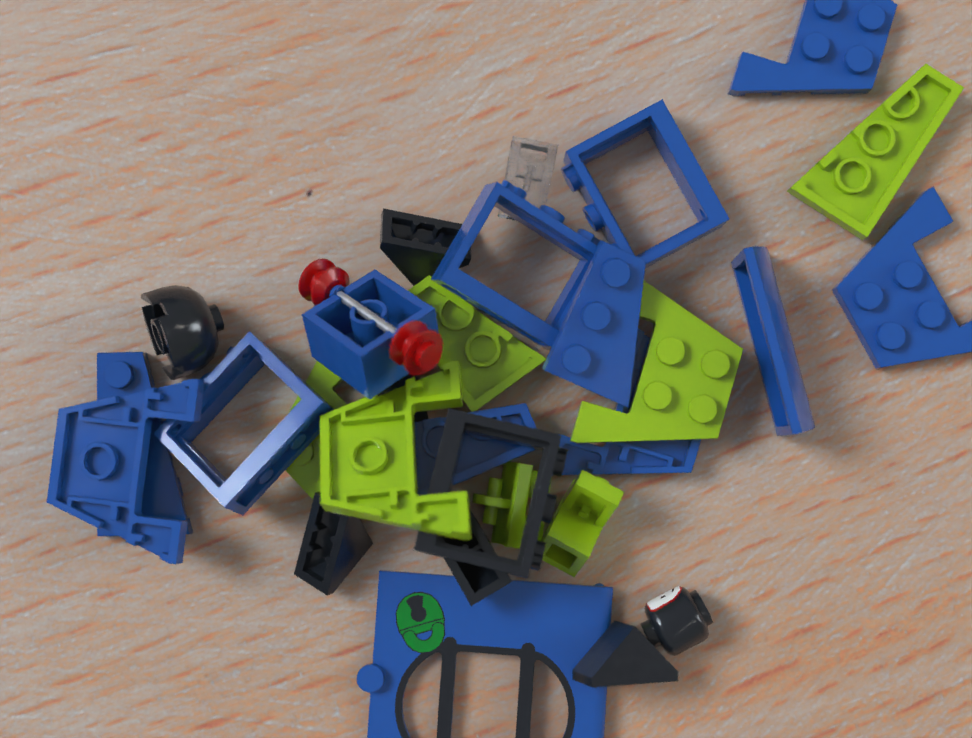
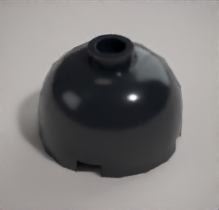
M178 285L162 287L141 294V299L150 304L142 307L150 340L156 355H167L170 365L162 368L170 380L185 377L204 368L214 358L219 344L217 332L224 330L223 319L216 304L208 306L198 292L190 287Z

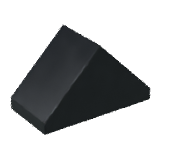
M471 510V540H461L440 535L439 542L497 555ZM444 558L471 606L512 582L507 573Z
M614 620L572 670V679L590 687L678 681V671L635 626Z

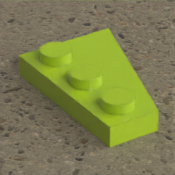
M430 275L408 290L435 308L439 334L443 339L442 356L437 365L442 370L441 365L451 361L459 362L462 399L471 412L479 410L546 361L544 356L529 348L500 325L498 326L468 302L433 282Z

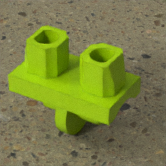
M515 462L503 464L501 479L489 477L487 495L473 493L472 503L485 505L482 523L494 525L491 538L492 543L520 549L528 517L525 515L528 497L532 498L538 471L533 470V465ZM543 522L540 525L537 541H542Z

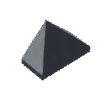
M383 208L381 214L380 249L414 286L430 275L432 277L462 224ZM471 248L459 268L469 265L471 261Z
M320 491L315 492L294 575L325 595H330L335 592L373 545V542L360 518L324 511L320 502Z

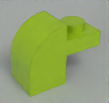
M582 470L567 489L552 517L551 524L548 525L542 537V542H546L542 560L575 577L590 557L602 528L617 509L624 491L612 486L604 478L594 476Z

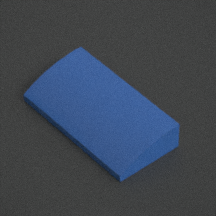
M762 246L744 248L731 261L776 434L777 436L795 435L812 430L816 427L768 248Z

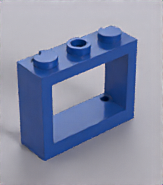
M663 99L567 150L563 160L565 166L561 168L562 175L571 191L579 190L587 204V206L583 207V212L591 228L595 232L601 229L609 244L635 255L585 164L648 131L697 218L698 223L637 255V257L646 260L645 268L716 231L729 220L726 211Z
M503 180L501 184L498 182L486 184L431 280L544 349L551 350L600 240L594 237V234L584 229H578L575 232L564 225L565 217L553 208L546 205H541L540 208H537L526 201L527 193L520 187L512 185L509 181ZM494 207L580 260L545 321L458 269Z
M250 331L243 339H240L236 346H230L226 357L212 372L203 375L199 379L205 380L200 422L166 419L153 433L223 507L240 515H244L320 434V415L335 410L267 344ZM266 364L301 400L226 479L191 442Z

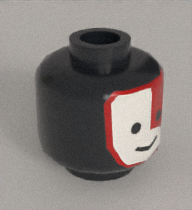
M678 586L646 603L645 614L648 620L640 625L647 639L655 648L661 645L666 653L675 656L705 641L709 635L707 626L712 624L713 620L696 590L689 593L684 587Z

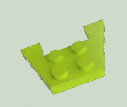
M644 281L639 319L651 322L653 330L629 412L622 413L581 401L570 442L717 439L719 436L743 349Z
M451 361L441 365V371L417 381L415 377L405 380V386L381 396L376 395L370 400L364 397L320 415V502L324 511L461 540L472 539L467 491L419 496L417 488L414 415L419 411L463 407L461 369L458 361Z

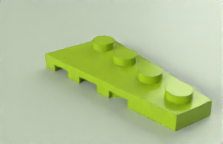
M924 64L790 187L787 192L859 239L864 240L869 236L964 87L928 64Z

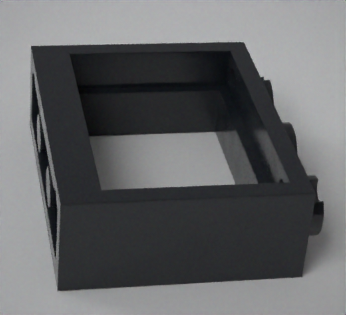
M449 408L427 495L451 492L465 433L543 451L517 560L447 544L439 542L440 535L418 531L414 550L528 579L530 569L540 571L546 542L537 541L541 522L551 524L557 495L548 494L552 475L562 477L568 449L559 447L562 435Z

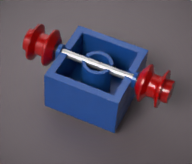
M317 259L304 269L299 279V293L305 300L312 301L315 306L302 314L311 355L369 400L407 374H424L439 363L442 356L443 339L439 334L434 307L377 270L371 271L350 284L347 272L342 268L336 267L328 259Z

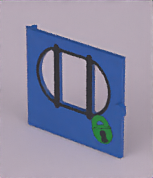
M380 570L373 663L363 666L356 677L359 688L364 692L370 693L367 738H411L403 714V698L406 685L414 670L425 659L437 652L442 655L436 738H451L457 653L461 651L520 657L516 738H530L534 663L537 660L545 663L555 673L566 694L568 721L562 738H604L607 686L590 687L572 679V670L611 625L613 587H606L601 583L592 586L512 580L510 584L471 606L453 575Z

